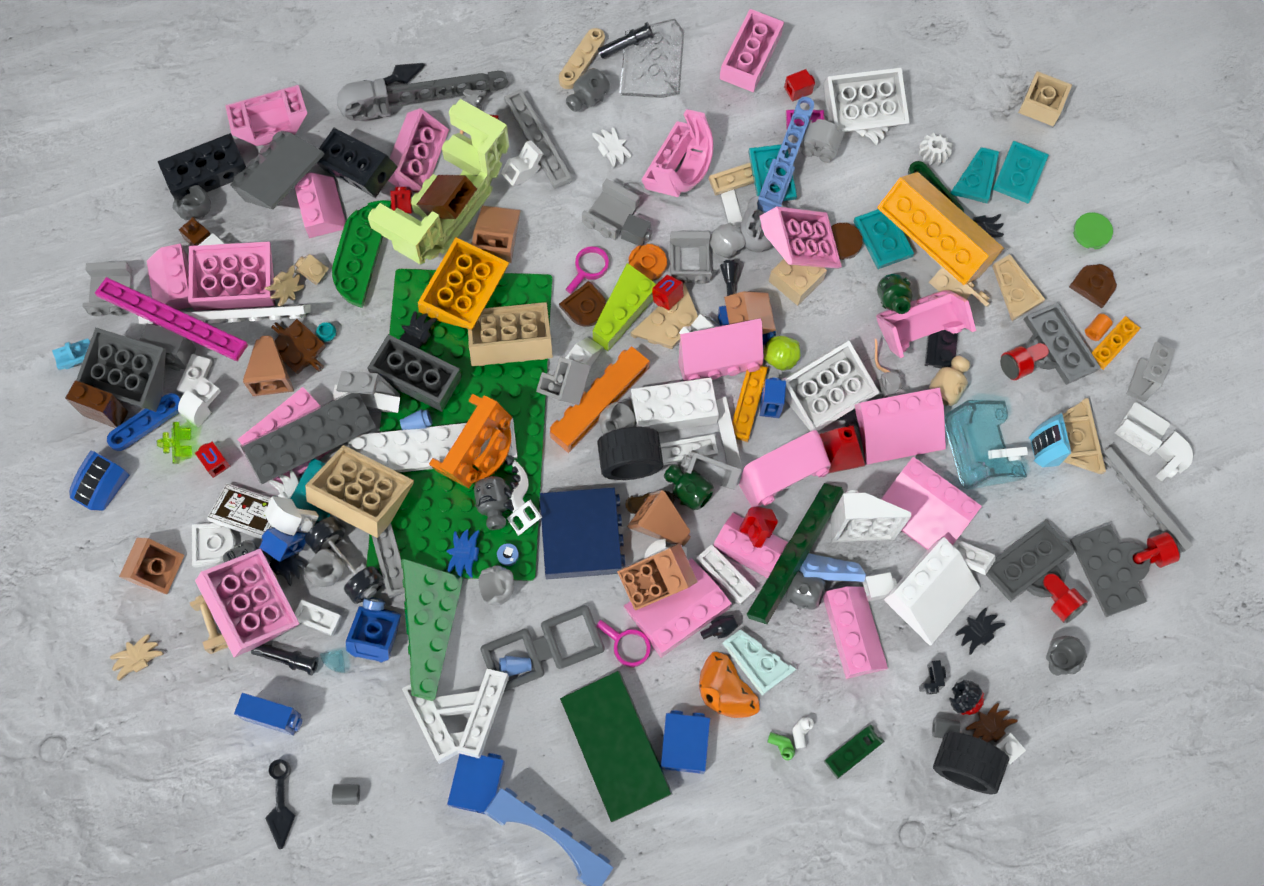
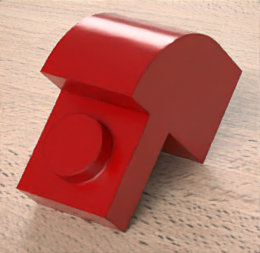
M751 507L743 519L739 530L740 533L748 534L754 547L762 548L766 538L771 537L778 520L772 509Z

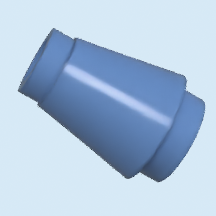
M420 409L404 419H400L402 430L427 429L428 426L432 425V419L428 410Z
M505 655L504 658H499L500 672L507 673L508 676L531 671V659Z

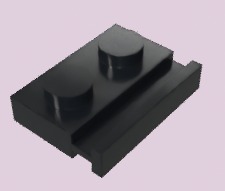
M941 330L928 335L924 366L929 365L934 368L951 367V361L956 357L958 333L953 334L950 331Z

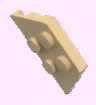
M683 283L684 297L670 310L658 306L631 332V337H639L648 340L649 343L660 344L663 347L673 349L680 342L679 332L685 326H691L698 317L686 285Z
M1085 398L1063 414L1071 448V454L1063 462L1098 474H1104L1106 469L1089 399Z

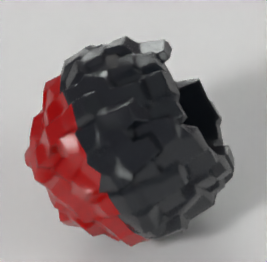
M971 680L956 682L952 688L955 696L954 698H949L953 710L962 715H972L979 712L985 700L983 698L984 693L979 684Z

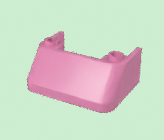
M950 290L939 291L911 301V309L905 314L886 310L876 315L878 325L890 351L899 358L904 357L903 352L907 351V348L910 346L909 342L941 330L950 331L953 334L961 332L963 328L971 332L976 331L969 301Z
M813 430L771 451L744 467L739 486L752 507H760L762 504L764 506L769 505L775 501L774 497L777 495V492L810 475L823 478L829 473L831 464L817 430Z

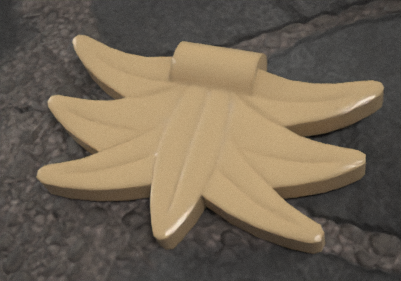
M294 265L290 266L286 273L280 272L273 278L274 283L265 287V290L268 291L276 290L270 298H280L278 306H283L288 298L295 300L294 292L304 287V285H297L300 274L293 277Z
M147 634L142 637L134 646L126 642L127 650L110 656L111 660L118 659L112 670L116 671L122 668L117 676L118 681L132 671L137 673L147 667L151 659L164 654L161 651H151L158 646V643H146L150 635Z

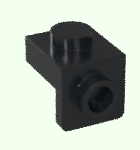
M941 660L931 661L927 665L930 683L922 684L919 687L920 692L926 691L927 695L937 694L939 690L945 687L946 670L944 666H941Z

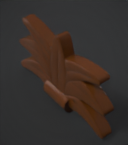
M996 703L987 715L978 712L980 720L967 726L966 731L975 729L973 737H982V740L986 742L992 740L997 742L1006 734L1004 730L1008 726L1017 723L1018 720H1003L1010 711L1003 710L997 712L999 703Z

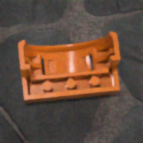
M472 394L469 402L477 406L443 462L432 458L429 463L438 473L467 488H470L472 483L492 475L505 461L511 446L510 423L512 417L497 401L485 395L483 398ZM491 436L489 444L487 445L483 453L479 456L482 445L484 444L485 440H488ZM475 465L479 470H475L472 466Z

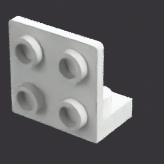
M1135 402L1115 431V434L1150 456L1160 447L1162 443L1161 438L1170 426V423Z

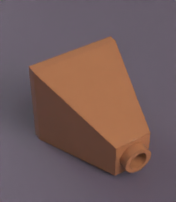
M261 336L260 339L255 341L243 378V383L252 396L294 392L277 345L271 336Z
M663 490L650 493L627 525L628 528L656 539H666V542L670 544L680 543L684 546L691 537L688 535L691 531Z

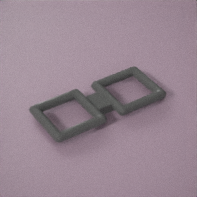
M587 605L543 621L541 628L544 637L532 641L529 631L522 629L481 646L480 650L487 669L497 671L490 651L523 639L534 671L507 681L504 692L543 677L544 670L541 664L543 661L553 658L556 667L563 669L604 652V644ZM583 615L595 647L562 659L551 627Z

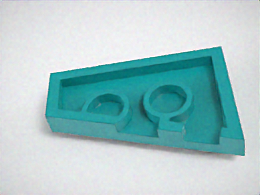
M980 147L950 193L954 196L988 203L999 151Z

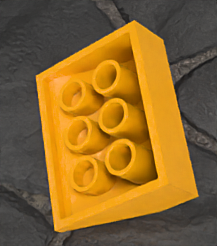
M455 237L418 301L419 312L422 314L427 313L429 317L437 318V321L473 330L506 271L509 262Z

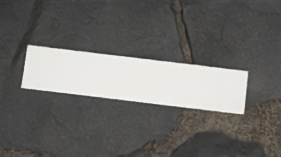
M731 190L722 193L721 197L728 223L731 222L733 225L740 227L742 216L735 191Z
M335 384L333 399H336L348 392L336 391L337 385ZM376 392L375 394L359 393L365 406L398 413L400 397Z
M725 396L716 400L719 414L718 424L727 464L741 469L742 464Z

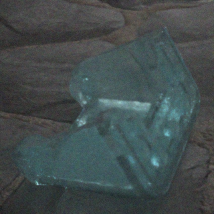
M967 400L948 412L944 418L945 429L959 479L965 489H976L1015 482L1027 477L1025 467L1021 461L1014 460L1010 462L1008 457L988 459L987 451L1006 449L1000 425L1008 418L1005 401Z

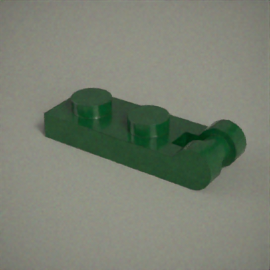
M871 724L824 760V763L837 779L885 742L881 736L878 737L873 731L875 728ZM866 736L872 742L869 746L863 740Z

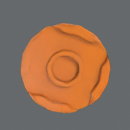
M653 244L639 245L631 251L629 264L654 281L665 273L667 258L665 252L659 246Z

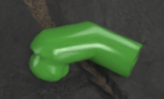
M770 732L767 743L778 746L782 758L791 760L795 755L791 740L788 737Z

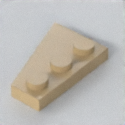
M1010 254L994 263L992 268L1012 321L1045 301V298Z

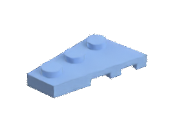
M810 553L799 569L804 577H818L823 580L864 582L866 576L859 563Z

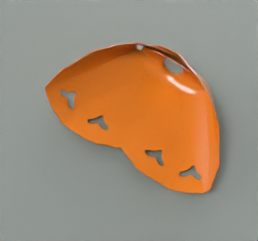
M712 652L704 663L699 679V690L705 705L715 712L731 718L750 717L757 714L760 710L758 697L747 684L739 679L737 670L729 657L719 652ZM715 656H716L717 658H721V659H723V660H718V661H716ZM727 666H729V670L732 672V674L726 671ZM741 688H743V689H744V692H746V693H748V694H742V689H741ZM707 694L713 697L712 703L708 701ZM752 700H753V706H754L755 709H753L752 707H750V704H751V701H752Z

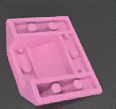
M299 85L225 105L232 135L256 146L268 145L273 140V136L280 131L290 132L295 135L307 115Z

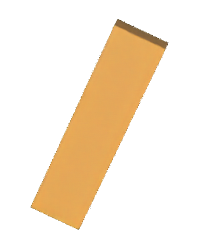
M760 366L759 370L755 372H748V369L746 370L732 421L735 438L745 442L749 440L768 367Z

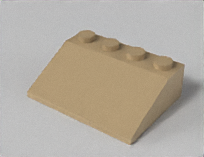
M547 302L484 308L473 330L468 329L472 366L553 358Z
M343 445L305 485L307 502L378 538L391 523L412 487L414 480Z

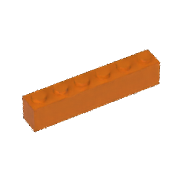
M632 346L627 351L623 350L618 356L614 365L611 363L605 369V374L593 381L591 389L587 393L583 392L580 404L569 406L564 412V417L560 421L556 420L551 425L550 438L569 453L599 422L600 414L605 407L611 403L618 402L649 369L650 361Z

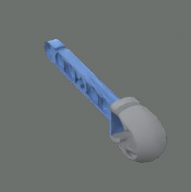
M802 97L798 100L777 159L772 160L760 195L752 197L748 203V209L745 211L740 227L746 240L744 247L750 251L760 253L773 246L764 235L760 217L756 220L753 217L757 209L766 213L777 206L784 207L782 202L795 170L793 163L814 109V101L809 97ZM807 103L810 109L803 110L800 104ZM801 119L804 125L801 127L796 126L794 120ZM788 136H796L798 142L791 143L788 140ZM790 148L791 151L787 159L785 158V153ZM783 168L786 171V175L779 176L776 173V169ZM775 184L780 188V191L774 193L770 190V186ZM753 224L756 225L755 229H751Z

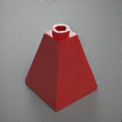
M854 426L838 428L819 434L831 464L829 473L865 466Z

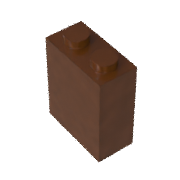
M437 175L416 205L427 216L433 211L440 218L456 219L477 188L465 175Z
M76 380L65 397L82 416L113 428L120 426L128 414L126 408L113 394Z

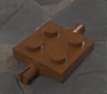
M296 319L285 329L278 322L274 323L275 326H271V329L278 334L274 341L283 362L297 375L310 365L318 372L322 371L320 368L323 369L324 365L317 358L326 345L304 324Z

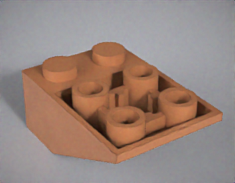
M482 206L471 245L512 263L521 211Z
M680 543L617 571L634 610L685 590L698 582Z

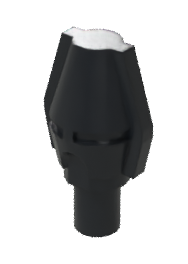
M734 615L718 616L711 621L712 625L708 629L701 631L700 634L703 640L711 636H717L718 639L730 635L738 627Z

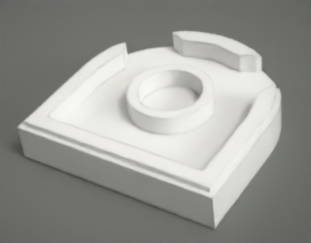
M216 523L192 525V566L202 567L224 563V553L236 546L234 533L229 528Z

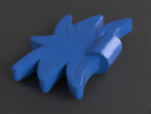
M465 530L460 539L458 533L454 532V548L447 550V553L453 556L448 566L449 573L456 567L458 575L462 577L465 567L469 577L473 578L472 566L474 561H477L479 548L476 547L477 538L480 534L479 530L469 540V530Z

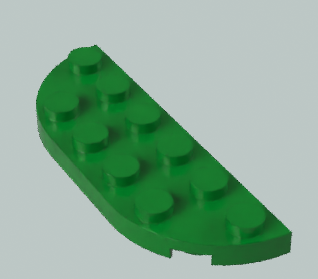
M380 200L367 203V206L360 210L356 209L349 216L344 225L333 261L332 278L338 293L347 302L363 308L383 239L379 232L371 228L368 216L371 210L376 209L379 203L391 209V201Z

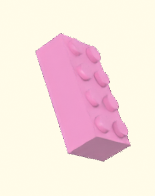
M749 9L721 66L720 80L754 92L779 42L784 22Z

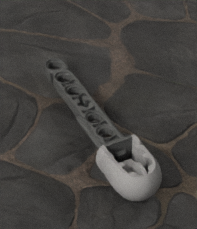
M491 71L488 74L478 73L386 87L383 78L375 79L374 82L370 80L358 81L343 86L338 93L337 105L342 115L353 121H362L377 118L378 115L381 117L390 116L389 106L464 95L463 91L465 89L483 91L504 89L508 85V80L504 71ZM498 78H503L501 82H494ZM479 81H485L482 85H476ZM462 83L467 84V85H466L465 87H463V88H459V87H458V85H460V84H462ZM424 89L429 90L427 93H420ZM404 92H410V95L402 96Z

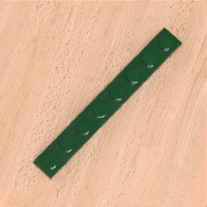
M826 483L822 485L747 612L749 619L764 624L769 623L844 493L842 487Z

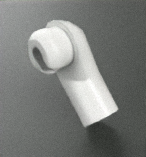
M809 717L799 719L792 729L796 749L806 748L804 736L814 726L813 720Z

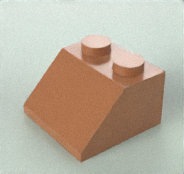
M743 291L724 297L729 325L761 318L762 334L776 331L768 293Z
M136 538L119 577L136 585L168 594L184 555L149 538Z

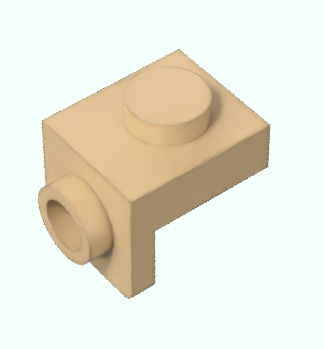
M308 254L305 257L301 256L295 263L297 268L294 273L302 274L317 285L329 268L311 254Z

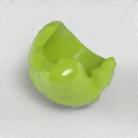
M786 336L773 337L765 344L764 359L776 369L782 371L791 370L800 360L799 342Z

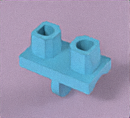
M87 338L72 344L66 342L64 347L52 350L57 368L59 370L70 369L74 365L82 363L90 340Z

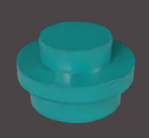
M323 322L317 327L316 335L321 341L329 342L335 338L336 328L331 323Z

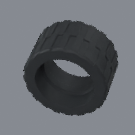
M642 426L619 428L605 433L597 441L601 474L605 478L623 481L645 478L659 472L664 466L659 433L653 428Z
M949 731L944 734L933 769L940 776L957 785L976 792L993 795L999 791L1009 762V756L1000 748L982 739L960 732Z

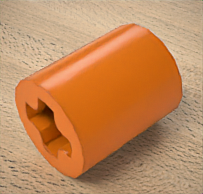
M1100 313L1085 329V334L1091 340L1099 341L1113 325V322L1107 315Z

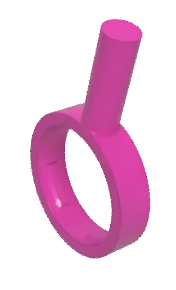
M591 246L579 251L575 259L578 274L567 286L566 291L572 294L584 278L596 280L606 274L609 260L607 254L602 249ZM587 253H597L604 258L605 266L598 273H586L579 266L580 258Z
M600 620L597 623L596 627L615 641L614 654L622 665L638 667L648 659L650 642L645 634L638 630H626L619 634L604 621ZM631 634L641 637L646 644L645 656L640 661L633 663L623 660L618 653L619 641L624 636Z

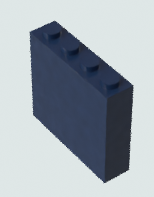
M615 487L540 493L546 580L618 574L617 571L621 570L622 567H626L625 554L620 553V547H624L623 534H619L618 527L622 526L621 514H617V507L620 506V495L615 494Z

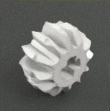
M934 132L931 136L926 135L919 146V156H923V162L928 160L929 165L935 163L938 166L940 163H945L952 153V143L948 142V137L942 138V134L936 136Z

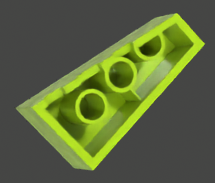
M627 263L593 329V341L603 346L606 351H609L653 301L652 288L656 283Z

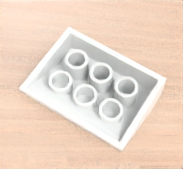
M901 68L829 76L823 83L832 123L838 126L837 130L839 132L841 130L843 132L910 123Z
M850 341L839 344L782 379V381H786V402L810 432L821 430L853 410L855 404L866 402L879 394L877 387Z
M857 490L847 491L843 493L830 517L832 542L895 540L911 518V512L867 493H859Z
M943 537L932 544L883 600L929 645H932L980 589V586L960 552Z

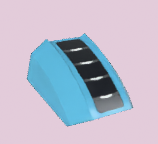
M1062 413L1041 423L1029 436L1035 457L1034 462L1043 468L1059 466L1071 454Z

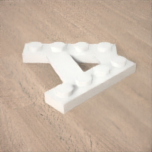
M487 669L479 691L435 697L434 701L412 696L411 684L402 688L439 764L459 753L480 759L509 678L507 673ZM471 713L464 732L449 734L441 717Z

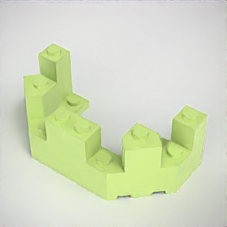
M462 99L450 108V122L453 126L468 133L471 139L457 133L452 135L449 140H446L442 146L444 160L462 169L463 171L460 175H465L477 188L456 219H443L433 211L427 216L416 205L437 177L435 174H432L429 179L424 181L422 189L419 193L414 194L411 200L413 212L424 218L422 222L399 208L393 211L379 203L376 209H372L368 216L371 228L391 240L394 250L420 265L425 263L426 259L432 260L438 257L439 253H447L455 237L458 238L490 196L493 189L490 184L493 177L497 178L502 166L500 158L502 153L506 154L509 148L507 124Z

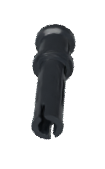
M646 22L644 26L638 29H631L629 34L599 47L598 51L601 58L604 59L633 44L639 45L641 41L648 38L652 39L654 34L649 23Z
M266 644L251 650L252 655L288 665L291 670L299 669L311 676L315 673L319 663V658L316 656L309 657L302 655L300 651L289 652Z

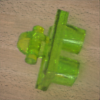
M173 422L171 438H169L168 432H164L163 438L157 440V446L163 448L164 454L170 453V448L172 447V464H179L180 460L191 459L192 446H180V440H191V427L179 426V422Z

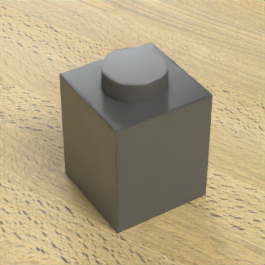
M629 214L621 229V239L638 246H643L645 241H649L651 238V222Z

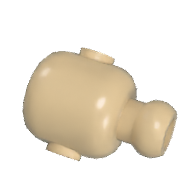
M961 356L954 357L951 361L952 366L941 368L931 380L929 389L940 388L943 405L953 406L957 404L968 385L967 378L963 374L969 370L970 362Z

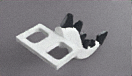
M507 455L505 462L507 465L513 466L512 472L517 473V475L513 476L516 482L512 481L510 483L512 490H505L509 500L504 503V507L514 512L507 519L519 536L541 519L542 516L531 500L524 503L523 497L528 490L527 475L521 465L515 461L514 457ZM528 506L536 514V518L533 520L525 512V508ZM515 516H518L524 524L522 529H518L513 522Z

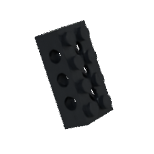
M336 128L331 130L318 148L324 155L317 164L324 171L374 198L377 197L398 167L387 154Z
M231 133L157 161L174 200H181L185 195L190 194L189 188L194 185H199L203 190L209 192L232 183L234 177L246 168Z

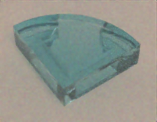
M342 650L320 654L322 662L326 667L337 673H345Z

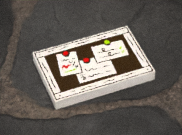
M226 483L207 517L210 522L262 539V535L267 529L274 528L264 514L271 498Z

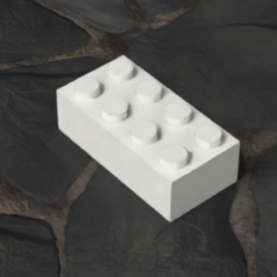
M711 378L631 389L630 399L632 411L635 415L636 427H650L658 432L717 424L719 414Z

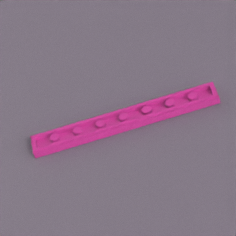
M108 277L104 279L95 292L96 296L234 361L238 362L248 346L244 340Z

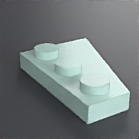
M741 629L722 643L761 695H764L797 670L793 666H788L781 661L780 657L767 651L762 647V644Z

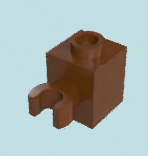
M194 217L179 229L183 239L191 246H198L211 235Z

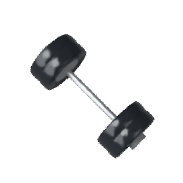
M328 517L308 531L305 536V542L315 554L324 548L334 549L354 575L345 584L344 592L354 604L361 603L365 597L369 599L377 593L384 584V578L374 566H369L358 573L336 546L344 537L345 528L337 518Z

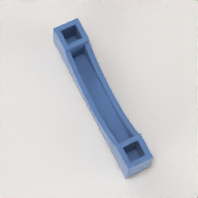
M501 788L498 790L483 813L500 825H505L506 822L521 823L545 833L556 841L568 854L578 872L576 879L586 886L603 885L614 868L609 865L610 860L600 853L598 856L592 853L590 845L582 840L578 843L571 838L573 834L564 827L559 829L553 825L555 821L545 814L542 816L535 812L536 807L527 801L522 803L516 799L518 795L511 789L506 788L504 790Z

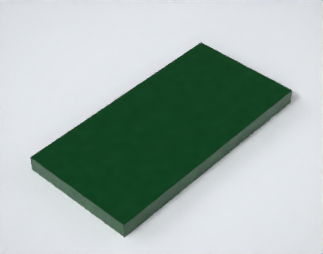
M616 671L560 698L611 823L673 795L620 671Z

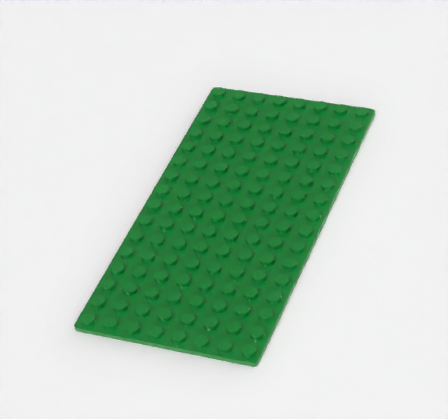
M397 269L395 271L389 335L400 339L406 333L402 325L410 326L414 311L418 313L417 319L423 315L419 312L418 301L436 270ZM504 273L485 308L547 302L550 327L552 276L549 274ZM428 316L425 323L432 318ZM436 321L429 331L431 336L426 345H422L419 349L459 368L462 379L442 412L398 391L400 393L398 413L381 412L380 432L402 430L400 419H404L420 409L428 410L431 415L432 425L428 427L467 423L477 407L469 402L472 394L483 398L485 395L497 401L514 421L517 459L515 461L521 465L528 478V490L523 497V501L526 503L531 500L539 512L546 395L536 391L542 372L547 373L548 358L472 366L468 329ZM504 461L489 477L503 478L512 490L510 483L512 481L516 482L513 476L517 475V473H513V466L507 465ZM475 465L472 466L475 470H479ZM435 469L399 472L414 480L412 487L391 521L401 561L406 559L449 573L448 566L453 556L448 554L447 550L454 548V532L458 533L460 539L464 531L469 530V540L479 530L480 534L476 542L479 553L477 561H474L472 566L473 578L469 577L464 567L463 579H479L482 570L493 566H501L510 570L513 573L514 581H533L535 579L539 520L518 536L507 519L514 512L507 509V511L502 513L506 519L505 527L498 530H490L486 526L488 517L479 513L475 507L474 486L476 482L472 483L470 488H467L438 473ZM530 506L526 507L525 512L531 520L536 518ZM515 516L513 522L518 529H522L524 524L518 516ZM369 534L366 568L374 566L382 575L372 535ZM504 544L514 545L519 553L517 562L511 566L502 565L497 557L498 549ZM454 567L450 574L459 576L456 567Z

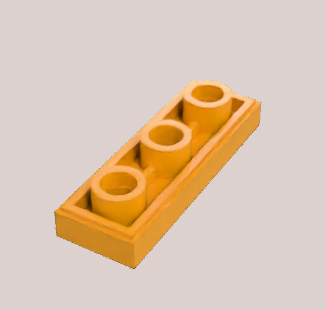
M1126 316L1092 352L1102 370L1106 368L1141 329Z

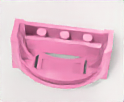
M686 109L684 117L687 123L679 121L675 123L641 179L647 190L679 197L681 192L690 191L704 178L713 155V136L705 113ZM690 149H697L699 151H703V153L692 151ZM686 153L685 159H684V161H683L681 167H680L679 170L675 173L676 167L678 166V164H679V162L681 161L682 157H683L684 154Z

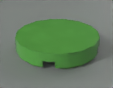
M1095 212L1083 214L1077 219L1073 227V234L1077 242L1088 249L1089 247L1094 249L1105 247L1112 239V224L1102 214Z

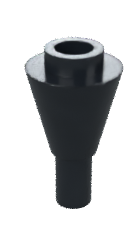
M725 260L723 264H720V268L727 286V296L735 294L734 284L739 264L735 263V260Z

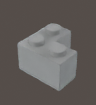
M559 357L555 374L551 375L542 372L536 392L560 401L579 405L589 375L590 365Z

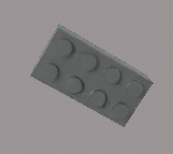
M389 334L367 367L369 373H378L394 389L441 412L462 379L459 368Z

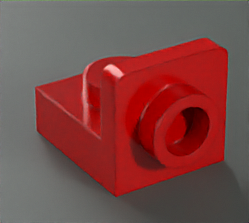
M395 187V191H390L392 210L395 211L396 208H399L407 214H412V191L407 190V187Z

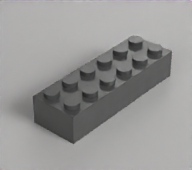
M346 393L240 445L259 483L264 484L376 426L360 394Z

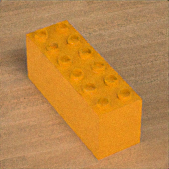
M919 172L900 177L877 207L963 285L980 278L1004 250L1002 245Z

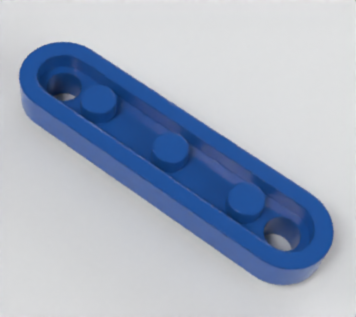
M173 393L161 397L156 412L144 409L112 430L107 436L108 445L115 451L126 449L178 414V405L181 399ZM171 404H176L175 407L170 408ZM119 439H123L120 444H117Z

